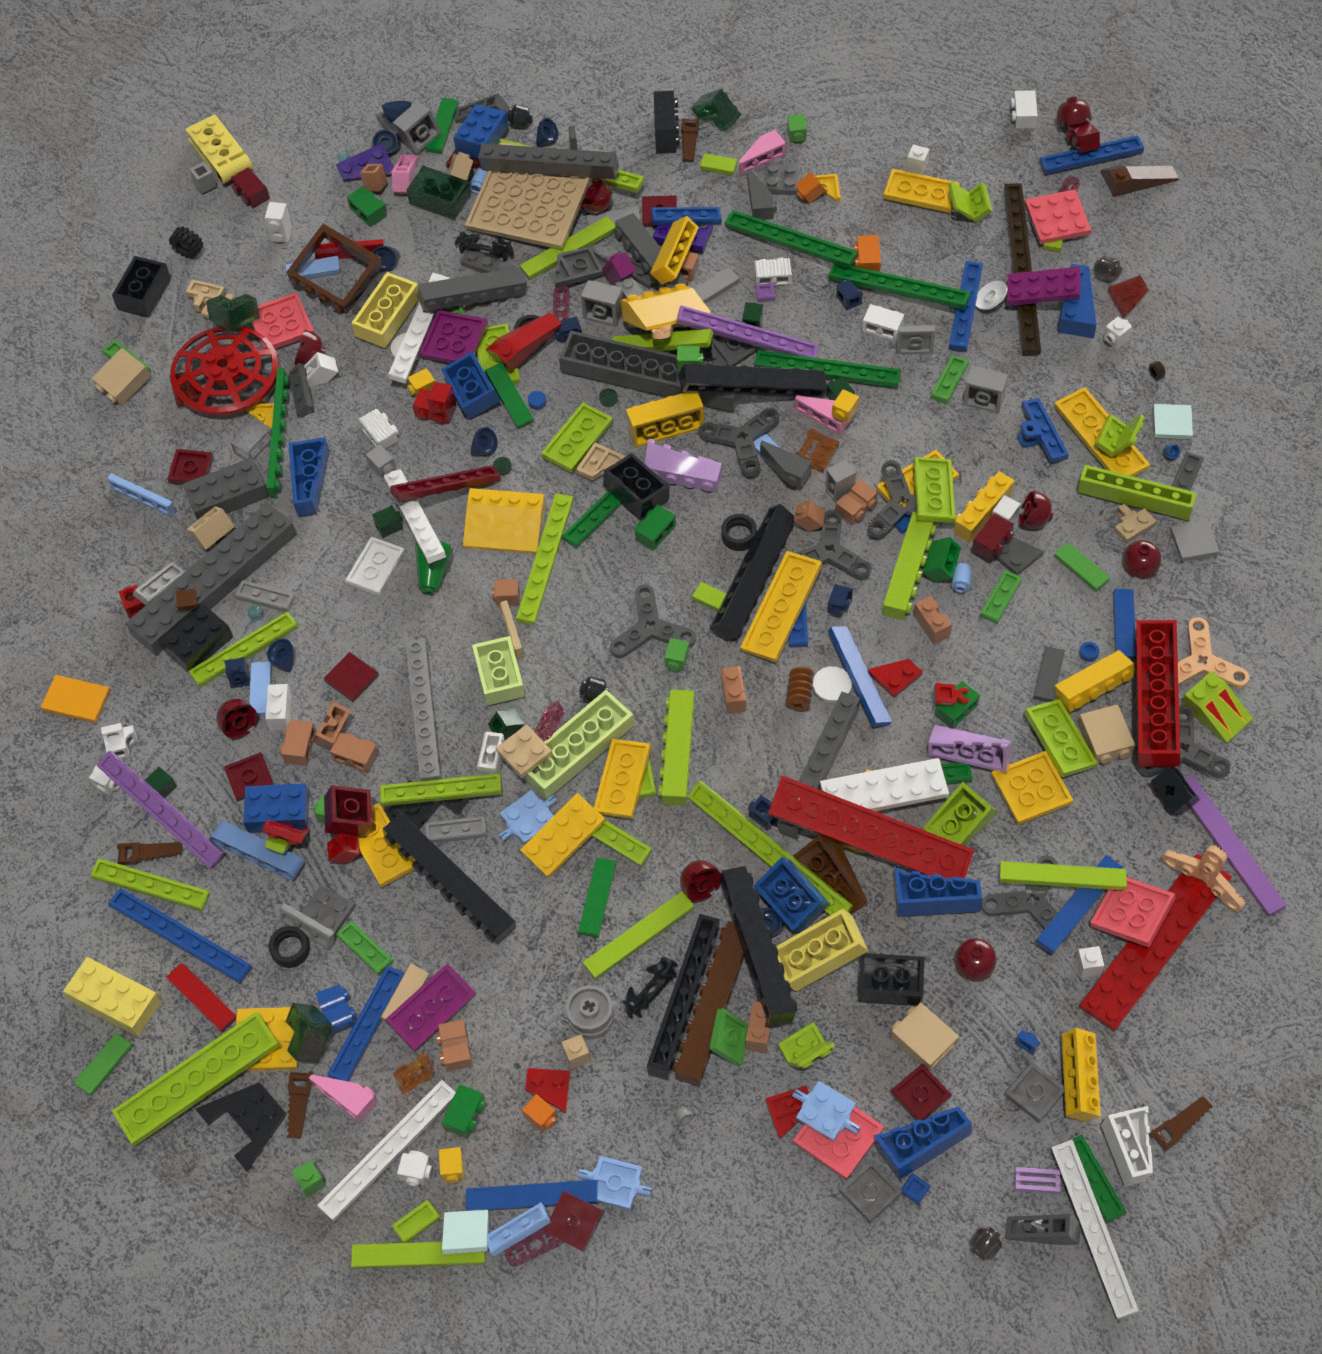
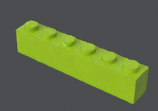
M1084 465L1078 487V493L1141 509L1145 508L1149 511L1188 521L1197 494L1196 492L1089 465Z
M912 512L882 609V615L900 620H905L906 614L911 613L913 603H910L911 598L916 597L918 587H915L916 582L920 583L923 572L920 569L921 566L925 567L927 560L925 553L926 551L929 552L932 543L930 537L935 536L937 525H934L932 521L917 520L916 512Z
M670 690V697H666V709H669V714H665L664 726H667V732H663V744H666V749H662L661 761L665 762L664 767H660V779H663V785H659L658 797H662V805L687 806L695 702L694 691Z

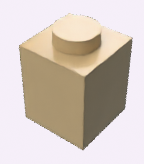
M582 1034L562 1041L563 1052L571 1070L591 1062Z

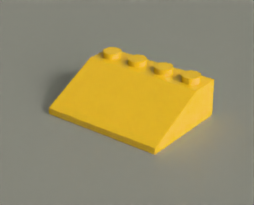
M677 284L675 288L663 287L657 292L645 291L643 295L639 296L635 294L628 295L626 299L621 300L623 321L646 331L677 324L676 320L680 305L711 314L694 289L686 286V284Z
M470 488L466 508L463 548L536 554L540 543L546 509L544 494Z

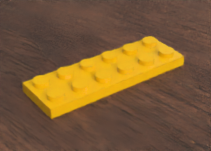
M1086 387L1054 402V408L1105 470L1134 477L1149 469L1150 464L1134 445L1126 447L1122 453H1117L1113 457L1094 445L1109 415Z
M786 551L740 647L742 652L777 663L823 566L822 561Z

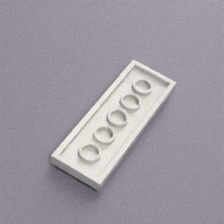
M939 758L820 781L822 791L873 811L949 797Z

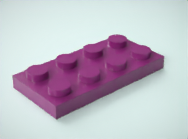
M1080 266L1008 274V306L1080 299Z
M447 963L385 1019V1022L415 1051L439 1029V1024L446 1023L476 995V992Z

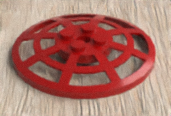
M219 326L195 335L179 349L171 365L170 379L177 397L190 409L207 415H231L253 407L269 394L276 382L279 361L271 342L259 332L241 326ZM225 331H238V332H241L238 336H236V335H219V336H215V333H218V332H225ZM249 334L256 336L269 349L257 350L255 345L245 338ZM208 336L209 339L197 345L192 351H185L196 341ZM231 339L234 341L230 346H219L217 340ZM242 342L252 351L241 353L237 347ZM211 343L213 349L209 350L206 354L198 353L202 347ZM271 355L272 369L269 378H266L259 374L261 356ZM180 357H186V375L176 380V364ZM255 358L253 371L245 368L246 359ZM192 360H201V367L191 372ZM227 363L225 367H219L220 364ZM203 374L208 381L205 387H203L194 378ZM242 374L248 376V379L235 387L234 381L239 379ZM254 380L264 384L255 395L241 402L238 392L247 388ZM189 381L194 389L201 392L198 402L188 398L180 390L179 386ZM214 384H227L228 386L227 390H211ZM231 395L234 402L233 405L220 407L205 405L208 396L222 397Z

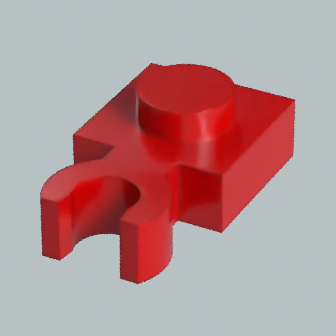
M935 683L934 703L954 706L957 701L960 704H967L970 699L964 698L962 694H967L969 689L963 687L955 690V684Z

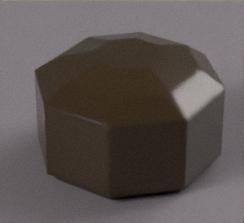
M1155 361L1149 365L1150 375L1155 380L1165 377L1166 371L1160 361Z

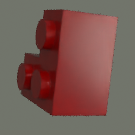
M435 382L431 391L420 389L413 404L415 417L432 420L437 423L450 424L456 410L452 385Z

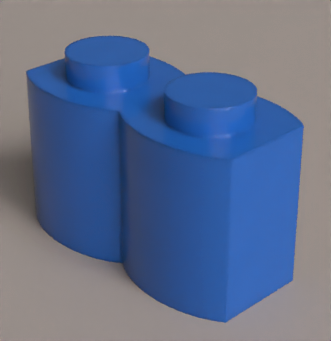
M340 984L316 993L331 1035L354 1026L353 1020L357 1017L353 1006L348 1008L346 1001L350 1000L346 988L341 989Z

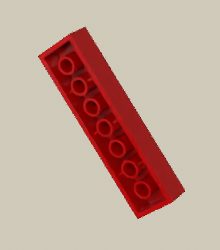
M1136 620L1138 766L1180 767L1177 620Z

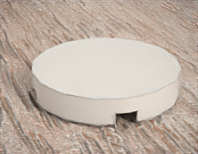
M829 666L822 668L816 673L813 681V691L823 702L836 704L842 691L848 694L851 693L852 681L844 669Z

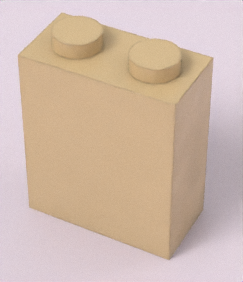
M121 348L91 379L96 384L94 387L101 394L105 392L107 394L106 397L112 403L117 402L122 406L152 375L143 364Z
M1118 704L1080 714L1078 726L1086 744L1098 763L1106 764L1113 759H1125L1133 754L1135 743Z
M922 1003L916 1007L912 1006L907 1011L906 1017L902 1021L898 1020L891 1028V1039L919 1065L923 1064L929 1071L958 1044L959 1036Z

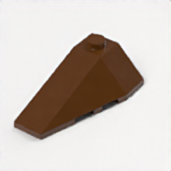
M1114 166L1100 171L1113 197L1179 180L1172 166Z
M819 835L793 855L853 905L849 912L850 914H854L868 903L839 842Z

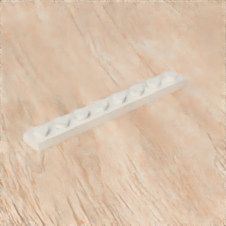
M432 273L429 282L445 280L450 277ZM419 303L389 371L388 379L406 384L407 377H409L437 310L423 312Z
M401 469L383 475L389 489L392 485L407 482ZM414 498L398 502L395 499L427 563L445 558V551L418 500Z
M441 1080L317 1205L318 1208L334 1222L450 1105L456 1092Z
M1073 1140L1052 1147L1117 1319L1119 1320L1138 1313L1139 1309Z

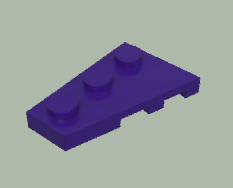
M382 143L336 164L343 181L362 179L360 172L367 164H382L385 175L391 176L394 168Z
M671 225L657 226L653 234V238L657 243H664ZM707 225V228H698L689 248L690 250L704 251L713 231V225Z

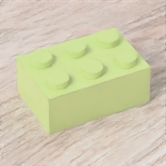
M510 636L472 645L487 706L525 697Z

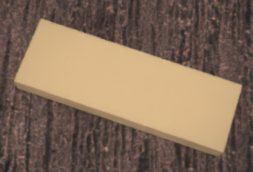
M507 600L500 603L501 612L508 635L511 637L515 656L517 659L524 658Z
M410 963L380 1019L385 1021L390 1014L424 984L429 973Z

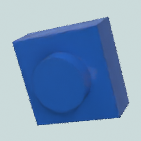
M1021 1030L1015 1044L1033 1056L1038 1050L1040 1041H1038L1034 1034Z

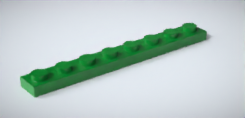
M735 210L731 211L724 222L727 228L849 269L858 256L856 250Z
M833 263L828 275L829 280L842 282L849 279L853 285L964 310L971 296L970 291L851 266L849 269Z
M757 350L754 367L824 370L826 379L836 380L843 377L848 382L893 388L899 387L901 369Z
M277 368L267 477V491L270 498H277L278 491H281L279 476L282 475V465L280 461L284 459L282 445H285L283 430H286L284 415H287L288 412L285 403L289 400L287 386H290V377L286 375L285 368Z

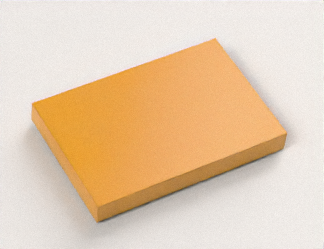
M55 675L40 708L45 712L97 723L111 690L107 686Z

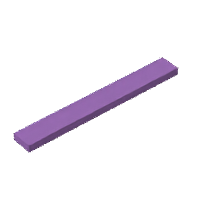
M683 305L679 307L677 324L698 330L711 329L715 335L778 353L813 358L817 356V344Z
M108 751L98 763L97 767L204 864L211 869L214 868L225 854L223 850L115 753Z
M1193 775L1186 777V781L1200 799L1190 808L1217 847H1220V850H1224L1223 852L1227 855V861L1265 914L1269 917L1285 909L1287 904Z

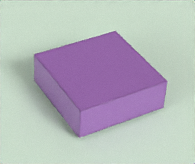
M773 283L755 285L758 303L775 301Z

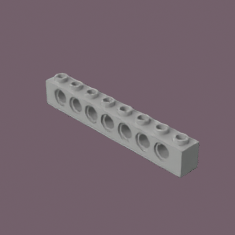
M425 639L405 641L420 781L442 779Z

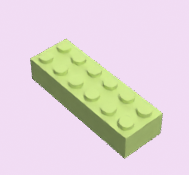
M605 690L544 741L552 750L553 755L523 778L543 798L548 799L609 748L612 739H619L634 726L633 714L612 694Z

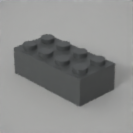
M252 457L182 484L197 520L215 506L222 508L227 514L269 498L265 484Z

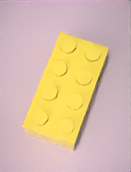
M386 272L352 321L354 336L386 348L419 300L417 297L418 283Z
M845 909L837 911L777 946V957L779 962L783 963L785 981L788 980L790 987L796 992L868 952L853 916Z
M86 957L63 990L70 1002L137 1037L161 1004V1000L156 992L89 957Z

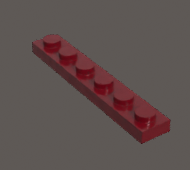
M493 465L392 485L390 486V493L398 502L443 492L475 487L477 485L491 484L492 482L500 481V473Z

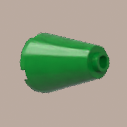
M442 541L439 542L445 551L446 557L429 564L418 543H415L418 587L424 594L432 595L433 592L438 591L452 556L453 548L451 549L450 544Z

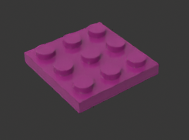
M437 310L420 350V357L452 363L471 351L476 354L488 325L487 319Z

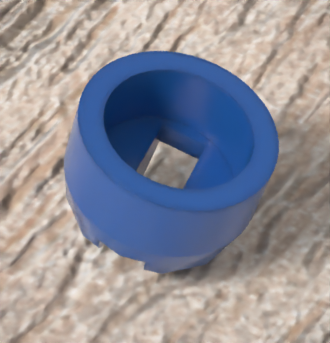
M1176 444L1166 445L1163 450L1164 455L1168 459H1177L1180 455V447Z

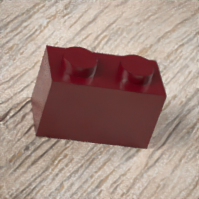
M1086 121L1081 124L1068 125V131H1066L1067 141L1080 153L1100 148V132L1091 123Z
M249 167L231 177L233 185H231L232 189L236 194L239 193L243 202L249 204L252 209L270 199L267 187Z
M994 513L974 538L972 550L992 561L996 555L999 556L1001 554L1004 544L1012 540L1014 524Z

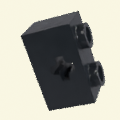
M1167 767L1151 780L1155 786L1153 788L1158 796L1163 797L1166 802L1165 806L1171 813L1182 815L1200 801L1197 794L1176 767Z

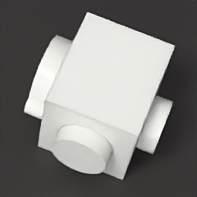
M1118 316L1105 327L1103 340L1117 350L1129 340L1132 326L1128 320L1121 319Z
M97 765L94 767L89 777L93 787L108 795L120 788Z
M409 1151L408 1154L403 1153L397 1172L399 1180L405 1181L406 1184L418 1187L419 1184L425 1185L426 1180L431 1178L433 1166H430L429 1156L419 1151Z

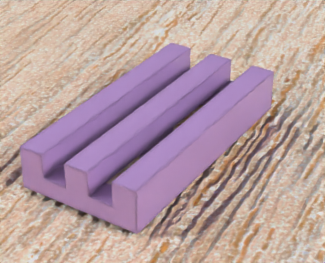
M1016 1167L1015 1191L1060 1194V1170ZM1020 1174H1021V1175H1036V1176H1051V1177H1055V1178L1020 1176ZM1020 1182L1055 1184V1187L1020 1185Z

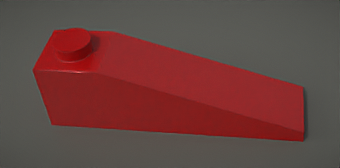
M549 312L500 336L486 348V351L499 363H502L504 368L511 373L560 328L562 323Z

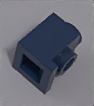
M849 279L837 284L836 296L846 311L862 304L863 292L861 290L858 291L857 286L853 285Z
M577 316L560 320L562 326L554 332L556 339H560L561 343H565L570 331L582 333V329Z
M835 584L828 601L827 613L842 617L844 610L849 609L850 602L853 600V589Z
M244 657L225 660V670L230 688L249 686V670Z
M760 795L757 800L753 799L749 804V817L769 831L778 819L767 815L772 802Z

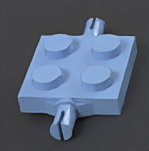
M530 790L500 812V817L506 823L507 829L498 834L499 838L504 841L513 835L519 838L525 845L553 817L549 807L558 802L557 798L552 795L543 801Z
M818 1081L813 1091L808 1095L798 1089L793 1093L792 1097L803 1102L796 1120L834 1142L838 1134L845 1128L855 1135L860 1130V1126L850 1121V1115L856 1103L822 1082Z
M600 1156L593 1172L579 1170L578 1178L597 1180L598 1203L631 1211L633 1200L637 1194L650 1197L652 1193V1187L640 1185L642 1166Z

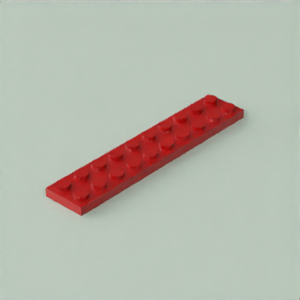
M783 775L780 778L767 814L901 867L918 871L923 875L933 876V874H939L941 877L950 879L952 877L965 878L974 853V849Z
M1197 853L1194 858L1201 860L1202 856ZM1221 870V875L1230 882L1232 876ZM1183 873L1180 874L1168 890L1175 894L1176 899L1150 947L1128 941L1080 1003V1009L1113 1032L1116 1031L1217 899V896L1211 892V888L1202 879L1186 876Z

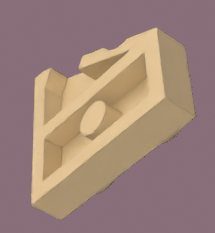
M594 443L577 467L576 473L593 481L602 476L605 469L626 456Z

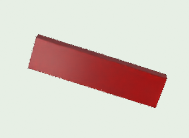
M383 239L354 241L370 252L376 247L384 246ZM334 243L320 244L314 252L316 259L338 256V259L357 258Z
M183 963L166 976L167 980L222 1033L236 1021L237 1016Z

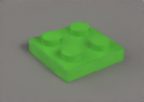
M724 1008L717 1009L709 1049L735 1066L742 1065L749 1024Z

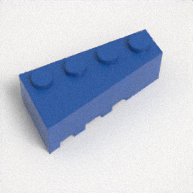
M1071 264V267L1080 266V299L1064 300L1058 333L1094 339L1096 317L1089 266Z
M325 437L288 443L293 505L298 516L315 514L317 512L329 455V447Z
M894 868V889L898 917L981 912L982 892L980 880L952 877L950 879L941 877L939 874L930 876L920 874L918 871L910 873Z
M958 1106L934 1114L931 1118L914 1121L911 1125L902 1128L899 1126L891 1129L890 1132L873 1135L874 1147L897 1178L901 1180L972 1134V1123Z

